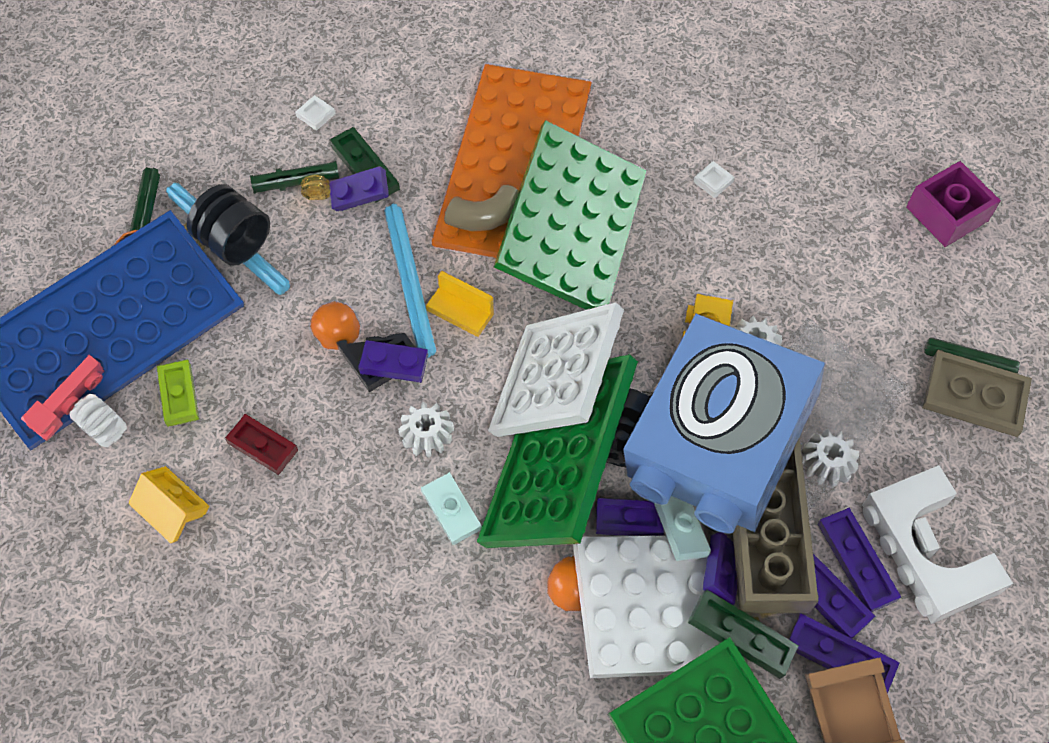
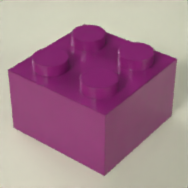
M958 161L917 185L906 208L944 247H947L987 223L1001 200L961 161Z

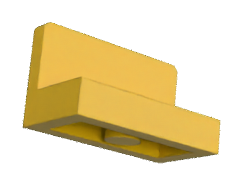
M441 271L438 275L439 288L427 303L426 310L479 337L494 315L493 297Z
M166 466L141 473L129 500V505L170 543L178 541L187 522L203 517L210 507Z

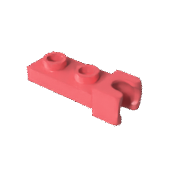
M88 355L43 404L36 401L22 416L21 420L43 439L49 440L63 425L60 418L64 414L69 415V412L75 407L74 405L79 401V398L87 390H93L101 382L102 374L104 373L101 364Z

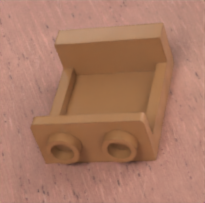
M881 657L805 674L823 743H905V740L900 737L881 674L885 672Z

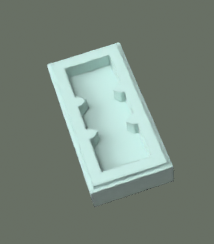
M450 472L421 487L422 494L452 545L481 531L482 526Z
M673 496L665 505L655 503L676 561L708 557L711 549L700 522L694 515L693 505Z

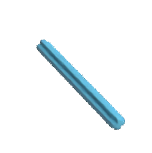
M173 183L166 189L168 197L189 214L192 205L197 199L179 183ZM258 253L243 263L278 295H282L285 291L289 290V280Z
M391 204V206L385 208L384 212L416 347L428 349L429 358L435 355L436 347L402 209L397 204Z

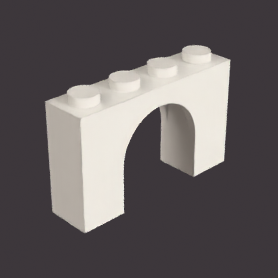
M939 465L870 493L862 504L865 520L870 526L876 528L880 535V545L883 551L893 557L898 566L897 573L904 585H909L916 597L915 605L922 616H927L931 624L1002 594L1013 584L995 553L962 567L946 568L930 562L917 549L912 537L914 519L947 506L957 494Z

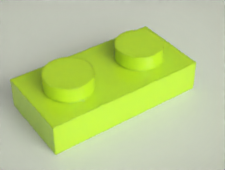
M189 360L157 366L163 416L167 427L200 420L192 368Z

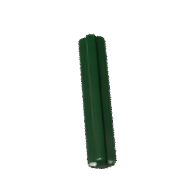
M146 167L143 170L130 231L139 230L151 221L160 179L158 169L154 167Z
M930 337L925 344L924 353L934 357L937 350L1013 373L1018 374L1020 362L1018 360Z

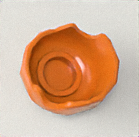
M333 301L320 306L312 315L310 320L312 333L324 348L339 350L337 342L347 340V344L359 337V321L354 311L347 304Z
M567 556L553 567L547 583V594L552 602L565 611H581L574 556Z

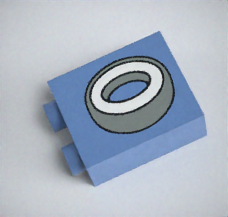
M695 314L623 449L627 476L632 478L630 487L641 497L656 504L665 505L673 496L696 506L695 517L716 531L733 533L736 526L739 525L755 532L820 395L825 363Z

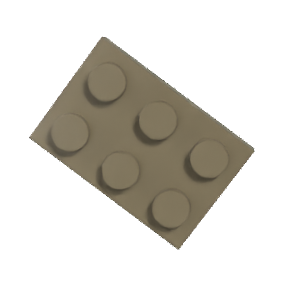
M937 350L933 358L922 408L1018 437L1023 430L1032 378Z

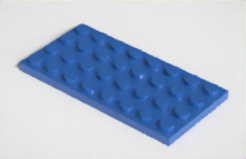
M169 210L0 317V412L31 451L46 440L29 428L21 420L22 416L36 401L43 404L88 355L101 364L104 373L102 374L101 382L93 390H87L79 400L88 394H94L104 402L244 307V302L173 212ZM64 414L60 418L63 425L55 434L74 422L70 418V414Z

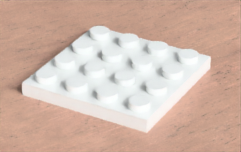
M615 302L526 325L488 431L494 436L501 437L588 422L602 383L608 359L611 355L617 331L620 327L624 309Z
M667 536L582 537L581 544H573L590 678L670 675L720 643L688 623L701 594L704 592L703 581L708 557L676 561Z

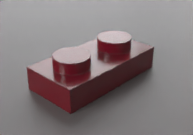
M247 414L243 415L225 437L227 444L277 475L283 471L298 452L296 444Z

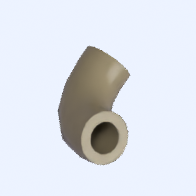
M503 185L492 198L477 202L456 196L450 201L446 209L444 221L455 228L472 232L492 230L509 222L519 190L513 186Z

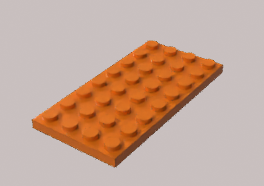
M489 64L484 65L434 231L432 246L497 258L508 223L486 231L472 232L455 228L444 221L445 212L450 201L456 196L473 202L485 201L492 198L503 185L513 186L520 190L536 139L545 120L580 136L591 91V81Z

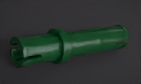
M336 161L283 171L282 168H278L276 172L250 175L254 194L275 189L286 191L287 187L339 179Z

